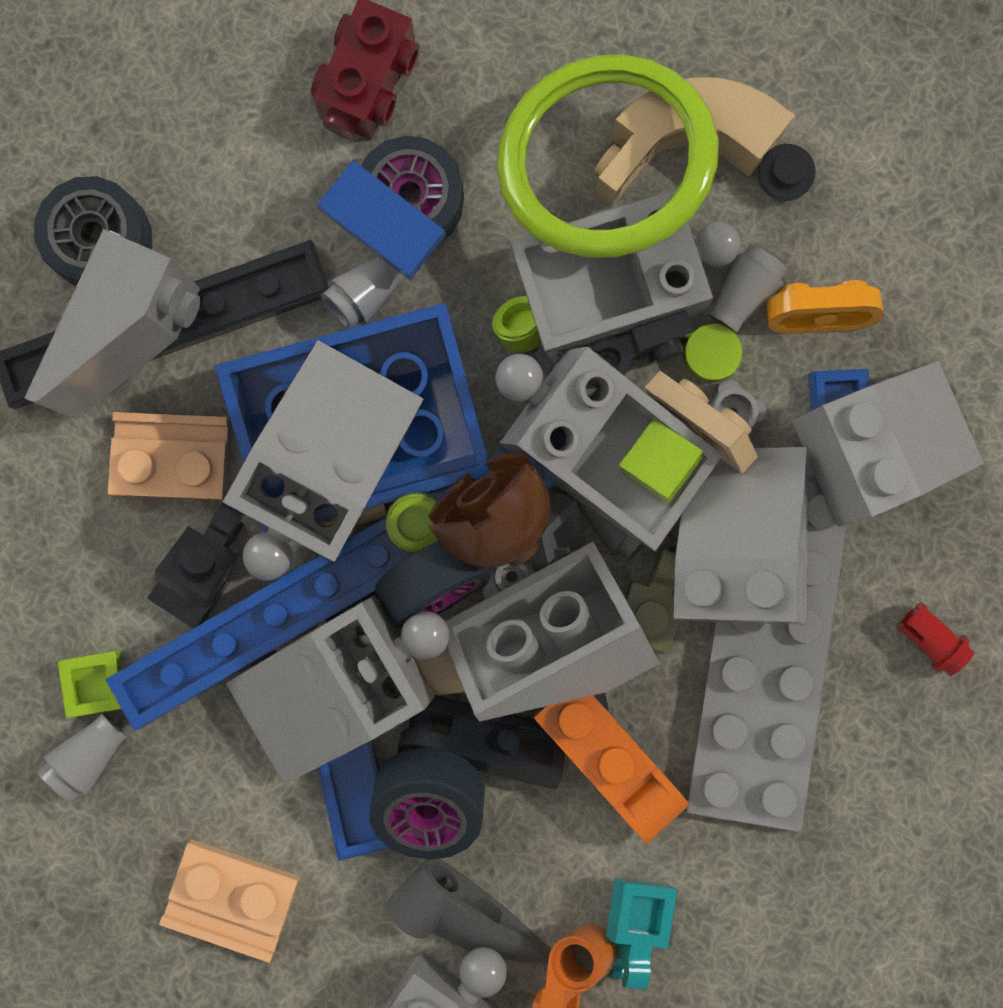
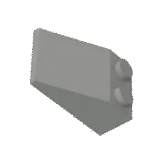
M103 229L25 395V399L78 420L177 340L182 327L188 328L192 324L200 306V297L197 295L200 287L170 257Z
M939 361L856 391L792 420L802 446L809 449L808 460L838 527L874 517L924 495L984 464Z
M808 447L754 448L758 458L743 474L720 458L681 514L675 556L674 619L702 622L806 625Z
M594 542L585 545L445 621L449 629L448 651L474 715L479 721L606 693L660 664Z

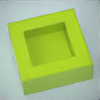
M653 419L621 461L619 469L621 473L669 504L702 460L703 451L656 419Z
M121 650L58 661L66 718L122 709L106 681L110 676L123 670Z

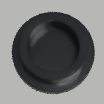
M780 144L771 148L762 158L758 168V179L761 187L769 196L780 201H792L802 197L812 186L816 175L815 164L810 154L802 147L794 144Z

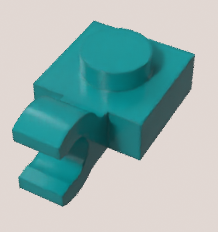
M615 877L606 938L619 944V946L616 947L617 959L613 969L609 972V977L623 979L622 986L624 988L646 990L650 980L652 947L668 949L677 889L667 883Z

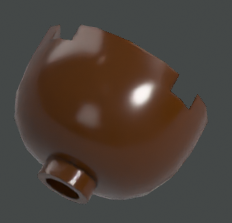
M511 451L484 462L491 472L483 475L478 480L474 481L469 473L457 480L439 498L429 513L428 517L434 523V525H428L429 530L443 548L456 560L469 566L496 568L508 563L511 566L520 565L536 553L539 548L538 541L546 530L551 512L549 491L542 477L523 452Z

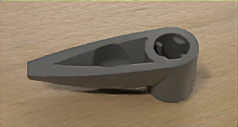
M425 859L388 901V911L394 922L406 934L414 938L423 939L432 932L469 950L479 947L494 949L503 959L534 963H548L551 948L496 899L440 859Z

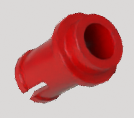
M923 602L917 604L914 609L912 608L896 626V629L901 633L903 632L933 660L931 667L936 672L943 670L949 676H952L964 668L974 655V651L968 646L970 640L965 635L959 637L955 635L927 609Z

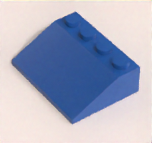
M446 302L214 365L243 462H245L252 447L318 340L423 398L424 400L364 509L395 501L399 496L408 492L425 493L451 486L467 473L473 479H476L491 472L484 463L488 461ZM268 475L263 481V490L270 497H279L284 491V482L276 475ZM321 504L315 511V517L318 522L338 517L336 509L330 504ZM262 524L264 532H267L269 527Z

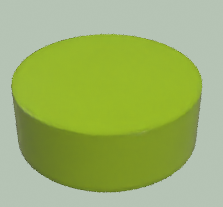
M518 296L510 299L497 310L493 317L492 328L503 348L513 353H524L534 350L542 344L527 296Z
M707 324L695 330L685 343L683 349V361L688 372L697 380L706 383H716L725 380L738 368L742 359V345L738 336L731 329L720 324Z
M408 492L399 496L391 504L386 517V529L391 541L397 547L404 551L415 553L438 541L428 525H434L428 516L437 500L423 492Z

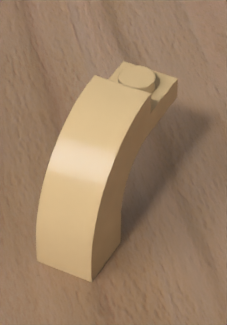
M713 77L684 79L698 91L712 113L719 138L718 154L750 177L759 166L764 155L782 137L795 115L767 94L737 81ZM649 91L636 99L616 118L611 139L620 145L622 149L613 144L597 164L594 173L599 177L594 195L612 208L651 159L667 149L689 145L683 122L675 109L661 96Z

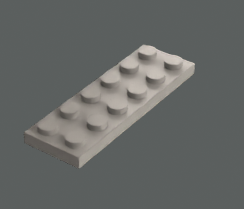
M808 482L806 625L712 623L685 798L690 804L684 810L686 813L802 832L847 525L837 526L819 483Z

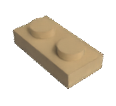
M659 371L644 387L652 399L723 455L721 459L743 474L758 458L748 436L752 430L747 422L729 408H724L720 413L707 404L709 402L707 396L691 381L682 379L680 383H677Z

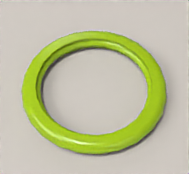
M625 54L596 55L568 63L544 76L524 94L509 116L500 139L497 174L502 196L511 213L534 238L558 251L587 258H616L644 251L669 238L694 216L710 191L718 167L719 138L709 108L698 91L678 73L650 59ZM608 83H625L643 87L661 96L675 109L684 124L688 138V165L682 183L672 198L653 215L636 224L613 230L585 229L570 225L553 216L536 198L529 185L525 167L527 145L533 128L542 115L558 100L586 87Z

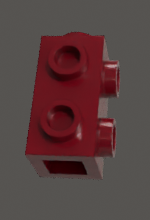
M358 0L352 14L345 13L338 23L334 36V46H336V49L329 64L323 63L317 69L311 86V95L325 128L346 139H353L355 134L371 140L377 125L385 127L389 123L397 102V95L392 92L400 75L408 77L411 74L418 58L420 45L415 42L412 18L370 0Z

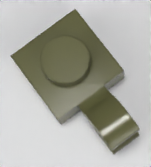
M659 549L648 585L631 581L625 599L652 649L669 655L681 621L680 619H674V595H672L675 586L676 553Z

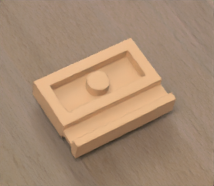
M113 412L112 421H115L114 438H111L108 495L224 500L227 495L228 443L231 419L217 416Z
M192 839L185 848L168 897V905L159 925L270 963L301 876Z

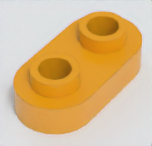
M861 280L845 281L830 287H810L805 283H792L782 286L766 302L768 326L772 331L782 334L859 330L876 324L884 316L880 290L867 285L865 281Z

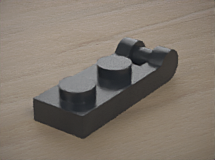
M435 695L425 710L409 718L408 728L403 730L400 735L397 748L398 753L404 750L423 747L447 750L465 758L480 772L554 790L557 789L562 781L565 753L535 719L510 714L479 721L474 715L470 703ZM437 723L450 726L448 735L432 732V726Z

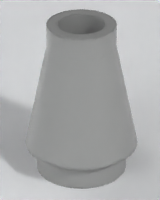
M750 244L744 254L739 253L733 261L716 304L709 313V316L719 324L737 333L741 326L784 285L781 278L788 270L787 267L770 253Z
M377 256L329 280V289L321 294V298L332 316L344 328L350 329L358 324H367L394 288L406 277Z
M101 713L94 722L44 755L46 763L37 772L53 791L65 800L73 802L81 793L84 795L89 794L118 746L128 735L112 719Z

